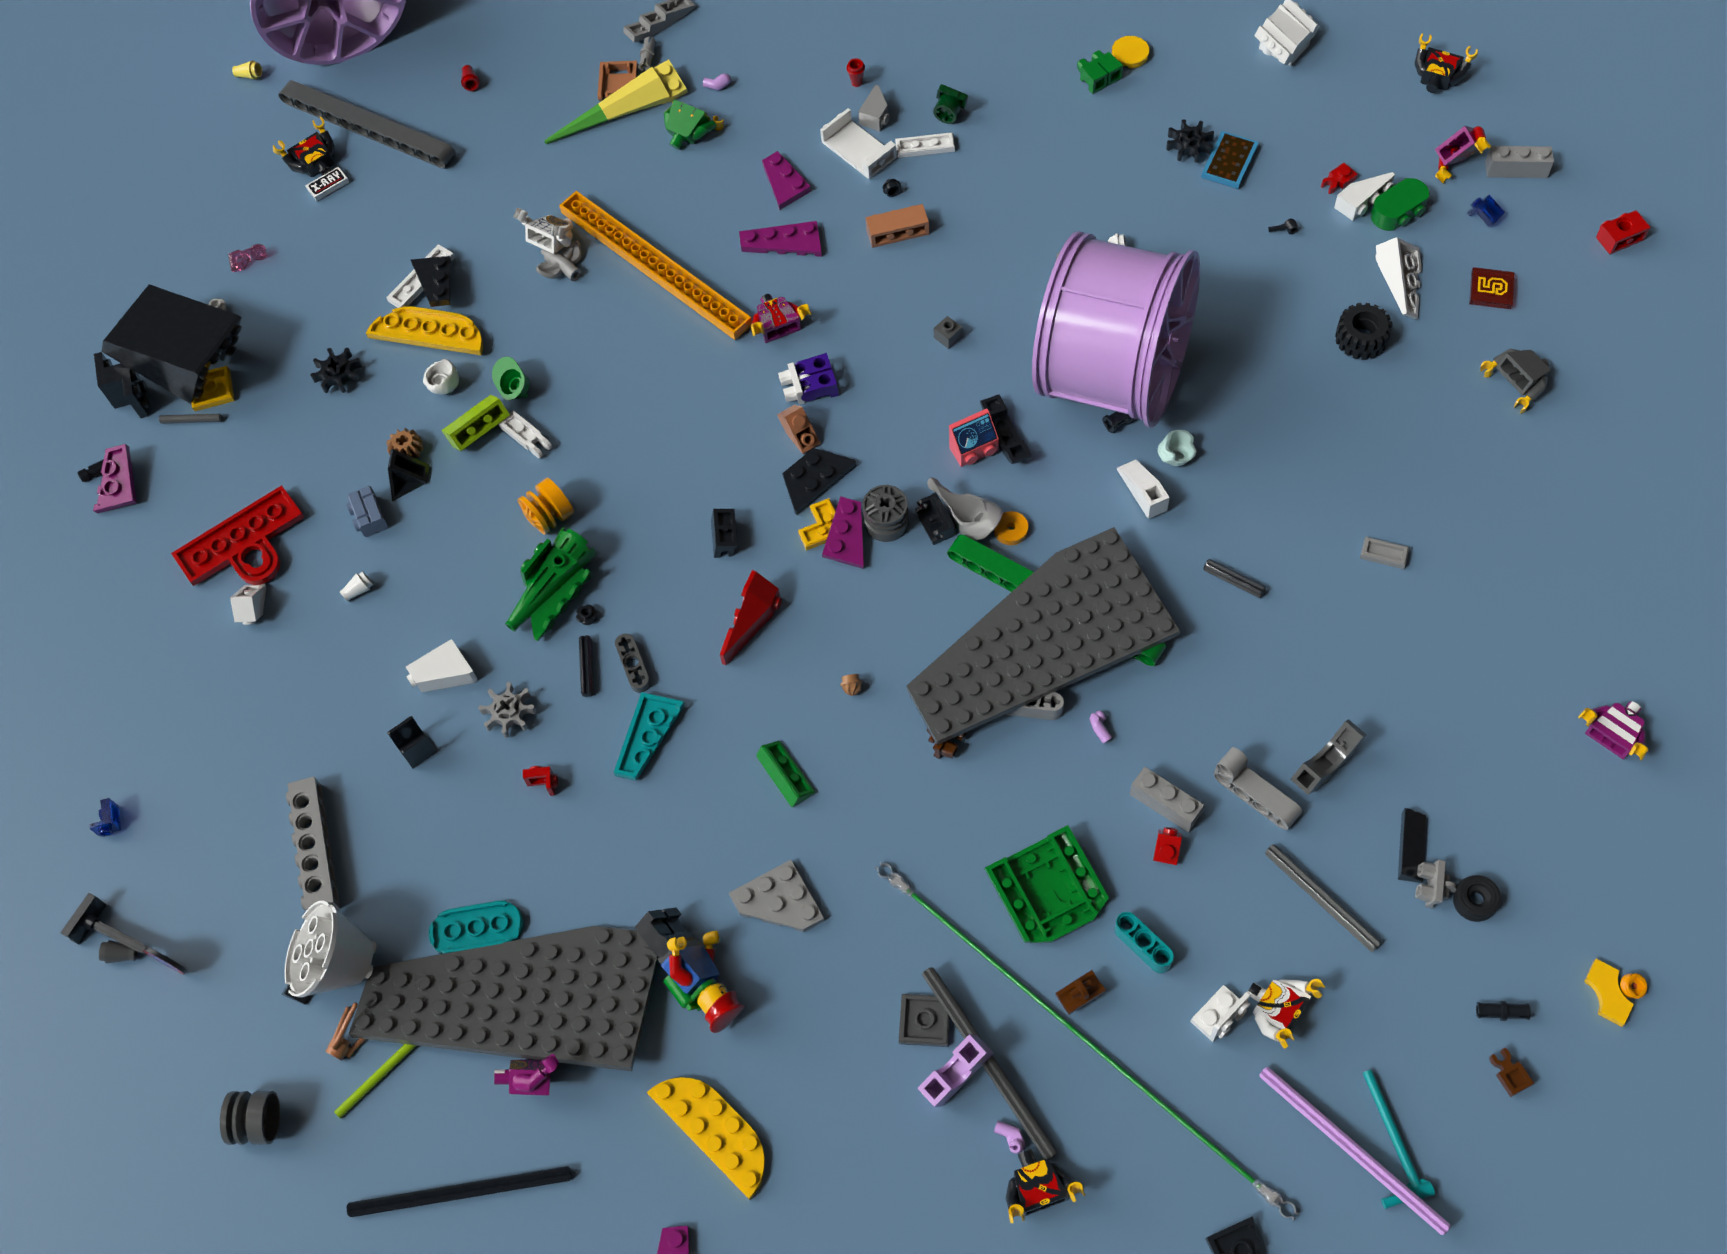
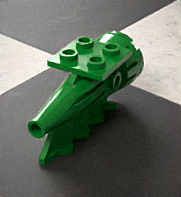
M563 527L553 544L547 538L544 543L541 542L534 550L535 554L531 559L524 561L520 572L524 586L527 588L505 623L510 630L515 632L531 617L533 637L538 642L553 627L559 615L566 611L569 603L580 593L583 585L591 579L590 570L587 568L584 570L583 568L597 555V552L593 547L589 549L586 546L588 541L569 528L565 532V527Z

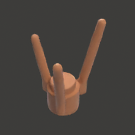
M356 1002L353 1003L351 1009L350 1007L345 1008L334 1036L325 1052L341 1061L345 1056L350 1058L354 1051L366 1040L359 1039L349 1048L348 1046L351 1042L342 1038L358 1006Z

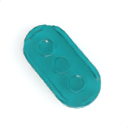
M493 901L447 909L437 915L435 921H432L428 936L434 949L440 954L515 941L523 931L524 920L521 912L507 901Z

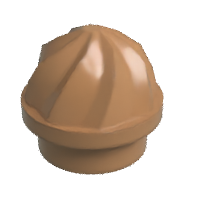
M859 674L841 677L842 683H840V686L846 694L855 696L861 691L863 681L860 679Z

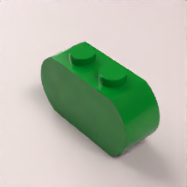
M1405 178L1375 198L1371 211L1372 222L1378 228L1386 231H1394L1400 226H1405L1412 218L1421 216L1426 210L1425 206L1429 197L1428 187L1418 179Z

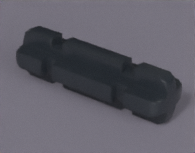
M103 460L88 466V469L79 470L77 473L81 481L86 482L91 479V476L101 475Z

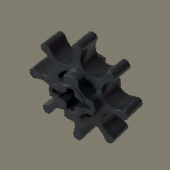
M1183 119L1181 121V130H1175L1172 127L1168 129V137L1175 140L1167 141L1166 150H1179L1177 155L1178 161H1181L1184 155H1191L1194 158V162L1197 163L1200 157L1199 152H1206L1209 155L1212 153L1213 145L1206 142L1213 141L1214 131L1204 133L1202 132L1203 121H1199L1197 126L1189 127L1186 124V120Z
M328 348L329 357L326 360L313 359L316 368H320V370L316 373H311L310 376L314 383L324 380L321 384L324 393H328L333 385H338L341 392L345 393L344 384L346 381H360L357 373L352 371L356 368H361L363 365L359 358L349 360L352 357L349 348H345L344 352L338 356H335L332 348Z

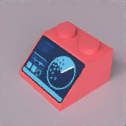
M984 409L949 425V448L961 467L967 464L971 465L978 459L991 456L998 451L999 439L988 409Z

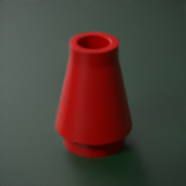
M854 58L848 62L846 69L852 86L860 87L863 83L865 65L862 60Z
M465 65L462 67L461 85L467 91H474L478 88L480 80L473 71L472 66Z

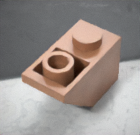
M793 405L777 414L786 434L802 454L820 444L803 407Z

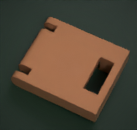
M637 60L600 62L598 81L599 101H602L603 97L607 98L638 76ZM611 71H628V73L610 74Z

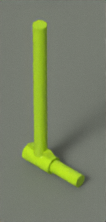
M404 1044L347 1098L334 1113L341 1119L417 1045Z

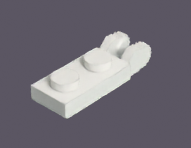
M512 411L510 416L499 423V427L525 449L530 450L539 459L543 454L534 445L539 441L547 450L552 448V444L542 436L541 432L515 411Z

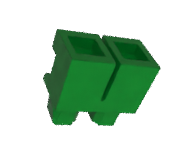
M1098 50L1092 54V61L1088 62L1083 58L1077 62V69L1081 73L1080 80L1085 81L1089 85L1088 90L1092 94L1122 79L1123 64L1110 52L1104 54Z

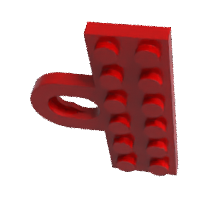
M281 485L171 554L193 586L229 564L234 567L244 582L251 585H261L269 582L277 575L281 564L278 554L268 540L305 517ZM252 550L262 551L261 558L263 563L258 568L244 563L246 554Z

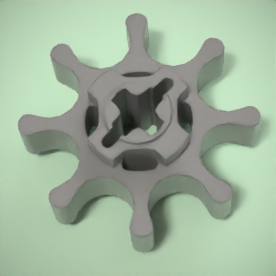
M511 682L506 683L507 689L502 695H496L492 689H489L488 694L494 699L492 704L489 706L480 705L478 707L482 715H492L491 719L484 723L487 731H491L496 725H502L501 732L505 738L509 737L508 731L513 725H520L526 731L528 727L522 721V717L525 714H536L537 712L534 705H523L524 701L531 697L529 690L525 688L520 694H512L514 688Z

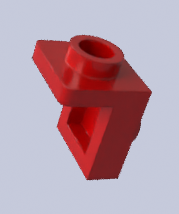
M532 766L529 769H523V779L528 787L546 785L549 795H555V788H558V776L553 773L550 766Z
M1164 827V830L1158 829L1153 861L1177 865L1182 834L1178 833L1177 829Z

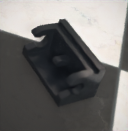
M936 492L917 502L919 507L915 508V513L933 545L955 536L954 524Z
M713 509L711 529L714 558H720L721 553L724 551H728L730 557L734 554L735 548H737L735 510Z

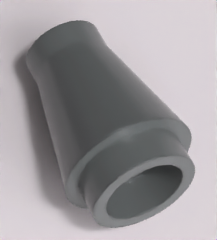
M108 940L100 945L99 960L105 961L106 964L129 960L135 961L138 952L119 942Z

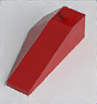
M752 570L741 593V596L744 597L741 609L736 608L734 613V628L730 627L728 629L720 651L723 665H727L771 619L775 610H778L781 606L782 598L780 597L779 588L757 571Z

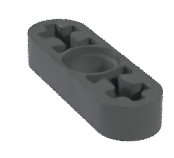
M630 634L619 635L615 640V646L629 684L633 691L637 693L645 692L650 687V680L635 640ZM626 641L631 651L626 653L623 642ZM630 659H637L639 661L637 666L632 668L627 666V662ZM639 673L643 684L638 685L634 674Z

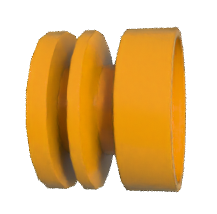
M545 478L535 485L538 496L531 491H527V498L521 496L517 499L526 519L544 535L550 532L548 526L551 528L556 527L553 516L560 521H564L574 513L567 497L549 478Z

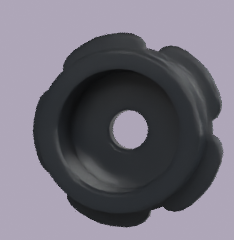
M888 179L882 187L884 194H887L889 197L897 196L901 191V183L896 179Z
M589 604L580 606L577 609V621L583 625L593 624L597 618V611L594 610V606Z

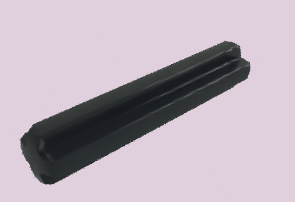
M1211 559L1206 561L1203 568L1204 571L1258 598H1261L1265 593L1266 587Z
M589 635L579 637L580 685L582 696L591 697L594 694L592 641Z

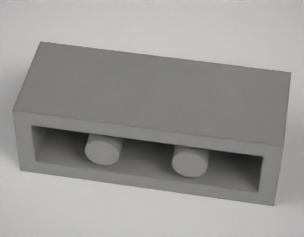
M1491 146L1485 161L1487 177L1548 178L1554 163L1552 147Z
M1146 767L1142 769L1131 785L1130 795L1188 833L1202 815L1204 804Z

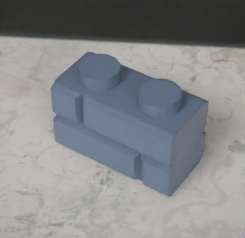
M371 486L364 487L360 491H354L347 495L349 503L346 506L350 515H355L356 519L352 521L357 532L361 531L364 537H369L376 534V532L379 533L388 529L377 496Z

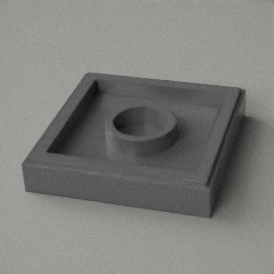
M902 994L899 1044L948 1047L949 1015L938 998L930 995Z

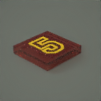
M1473 267L1471 271L1469 304L1511 309L1513 306L1515 272Z

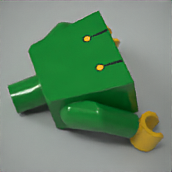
M675 99L672 101V106L664 112L666 130L673 136L670 145L676 149H680L683 141L694 144L696 140L714 129L722 130L724 128V120L718 121L719 117L716 115L711 120L705 111Z

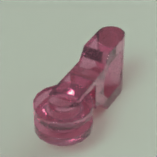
M255 244L243 251L236 250L229 253L228 258L231 271L238 272L245 269L247 264L251 262L250 255L254 260L265 259L267 257L266 247L262 244ZM243 257L240 262H237V259Z

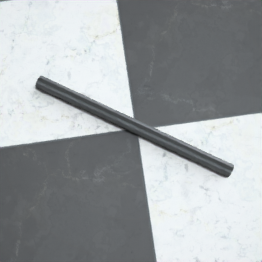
M933 967L926 969L922 976L963 1038L965 1039L969 1034L979 1036ZM992 1055L982 1065L1043 1158L1050 1160L1057 1154L1056 1149Z

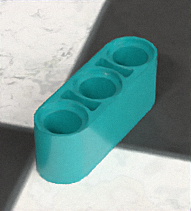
M1131 912L1119 914L1114 928L1117 937L1156 973L1162 974L1169 971L1174 958L1173 951ZM1122 922H1128L1129 924H1131L1132 928L1129 930H1125L1120 926V924ZM1146 939L1150 945L1146 947L1141 946L1138 940ZM1164 956L1168 962L1164 964L1159 963L1155 957Z

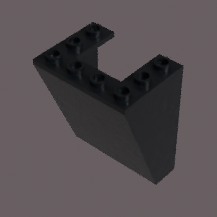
M149 284L103 340L101 352L191 404L195 398L199 399L204 392L203 387L207 381L205 377L209 373V366L211 364L215 365L219 358L224 361L227 356L231 357L235 352V344L239 339L238 334L242 329L240 325L242 317Z

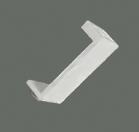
M849 108L839 113L836 118L820 129L822 143L868 179H871L897 158L896 144L892 141L886 145L881 144L852 121Z

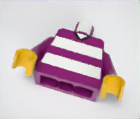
M1630 701L1625 707L1619 703H1614L1611 707L1604 705L1594 709L1585 708L1578 716L1579 719L1583 718L1587 721L1586 726L1589 728L1585 734L1621 759H1624L1629 753L1631 756L1633 754L1640 757L1639 760L1642 761L1647 754L1646 732L1642 728L1645 722L1637 716L1641 711V707L1637 703Z

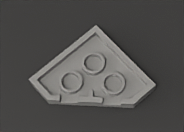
M791 860L729 892V896L740 916L757 918L763 922L791 927L801 932H806L825 921Z

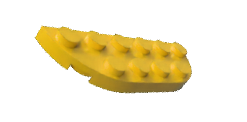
M412 306L392 309V313L384 317L379 316L366 331L367 337L371 339L474 355H482L483 340L474 322L464 315L453 312Z
M686 1077L673 1078L652 1087L647 1094L732 1183L751 1200L761 1185L765 1166L764 1150L759 1137L752 1127L711 1086L700 1080Z

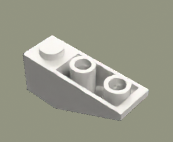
M1391 172L1351 183L1337 195L1334 208L1352 221L1358 216L1364 215L1368 207L1372 204L1374 205L1377 196L1394 186L1395 174Z
M1134 460L1117 468L1118 473L1148 519L1167 511L1170 497L1159 480L1137 460Z

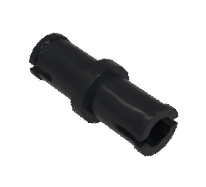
M1499 1001V1003H1476L1477 1018H1500V1021H1507V1019L1530 1020L1531 1011L1529 1003L1510 1004L1506 1003V1001Z

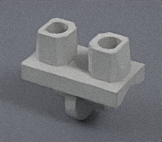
M1437 860L1434 863L1423 862L1418 865L1417 875L1427 879V885L1419 884L1417 886L1415 898L1425 901V907L1434 908V904L1442 903L1443 899H1449V893L1456 891L1457 885L1450 882V875L1445 874L1446 861Z

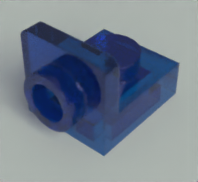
M1490 194L1483 199L1481 197L1477 198L1471 203L1470 206L1472 208L1467 212L1469 216L1477 213L1488 227L1494 225L1505 213Z
M110 798L100 800L101 809H99V817L101 821L92 823L89 826L90 830L96 835L106 837L114 832L121 831L119 806Z

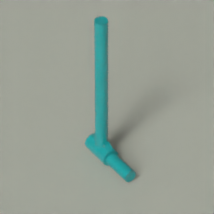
M1367 1070L1362 1074L1410 1182L1407 1184V1187L1421 1199L1434 1196L1435 1191L1431 1182L1419 1179L1373 1071ZM1396 1195L1381 1199L1384 1209L1404 1203Z

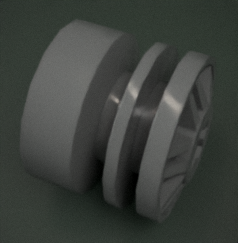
M879 485L870 489L862 502L867 533L875 540L882 542L895 541L901 538L909 525L907 497L896 486Z
M231 1091L227 1093L220 1112V1133L223 1142L227 1145H234L236 1143L244 1145L248 1141L253 1145L273 1143L280 1123V1103L277 1093L274 1091H256L252 1095L248 1091Z

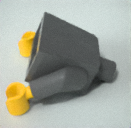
M1508 349L1493 358L1494 361H1484L1481 364L1480 371L1488 369L1484 373V377L1488 378L1492 376L1493 369L1496 367L1521 395H1526L1525 398H1518L1514 404V408L1518 404L1524 406L1520 411V414L1527 410L1529 402L1534 401L1545 390L1548 382L1547 375L1550 372L1549 362L1545 358L1540 359L1532 350Z

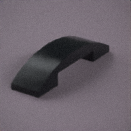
M1000 394L981 400L982 410L988 409L999 439V447L1006 459L1011 464H1015L1032 458L1024 440L1020 439L1008 416L1007 407Z

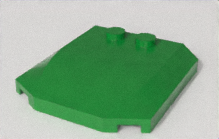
M1068 825L1047 835L1046 838L986 866L984 869L1024 943H1052L1092 922L1109 899Z

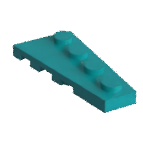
M641 692L613 772L615 776L637 781L684 708V701Z

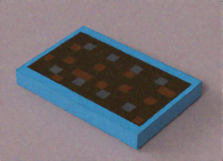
M1222 131L1202 171L1201 178L1239 189L1259 142Z

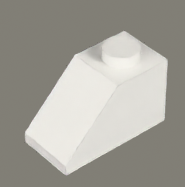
M266 584L244 585L230 597L234 622H242L244 625L254 624L263 615Z

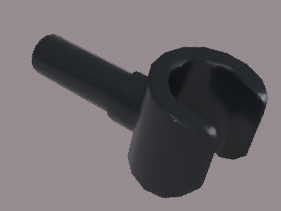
M1291 218L1286 220L1284 224L1268 227V231L1286 229L1292 235L1298 231V225Z

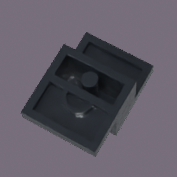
M102 352L95 353L94 361L97 384L113 408L131 405L140 418L148 417L150 403L145 394L148 391L145 381L140 379L137 372L121 363L112 365L111 360L106 359Z

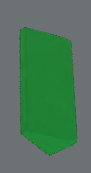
M779 740L760 747L756 757L791 807L800 804L815 794L814 789Z

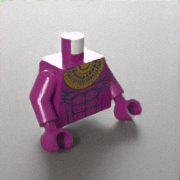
M555 1054L547 1056L542 1061L533 1059L511 1060L509 1069H495L494 1085H509V1094L549 1095L550 1073L556 1069L559 1061Z

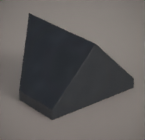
M395 449L391 450L388 464L392 502L426 484L430 468L429 464Z

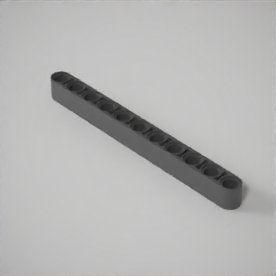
M290 80L278 94L282 102L318 118L322 117L325 121L439 168H445L456 154L453 147L443 141L293 80Z

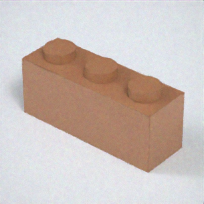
M923 204L865 217L866 230L872 248L929 235V221Z

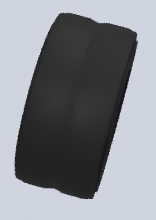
M1472 875L1464 878L1453 894V903L1457 912L1465 919L1474 922L1485 921L1492 917L1501 902V894L1497 885L1489 878L1481 875ZM1472 893H1479L1483 897V903L1475 904L1472 902L1470 895Z

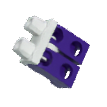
M827 353L798 361L795 364L789 363L787 364L788 370L778 373L781 386L793 384V386L783 389L786 402L798 400L799 405H801L805 401H813L818 397L830 395L831 398L839 396L837 383Z

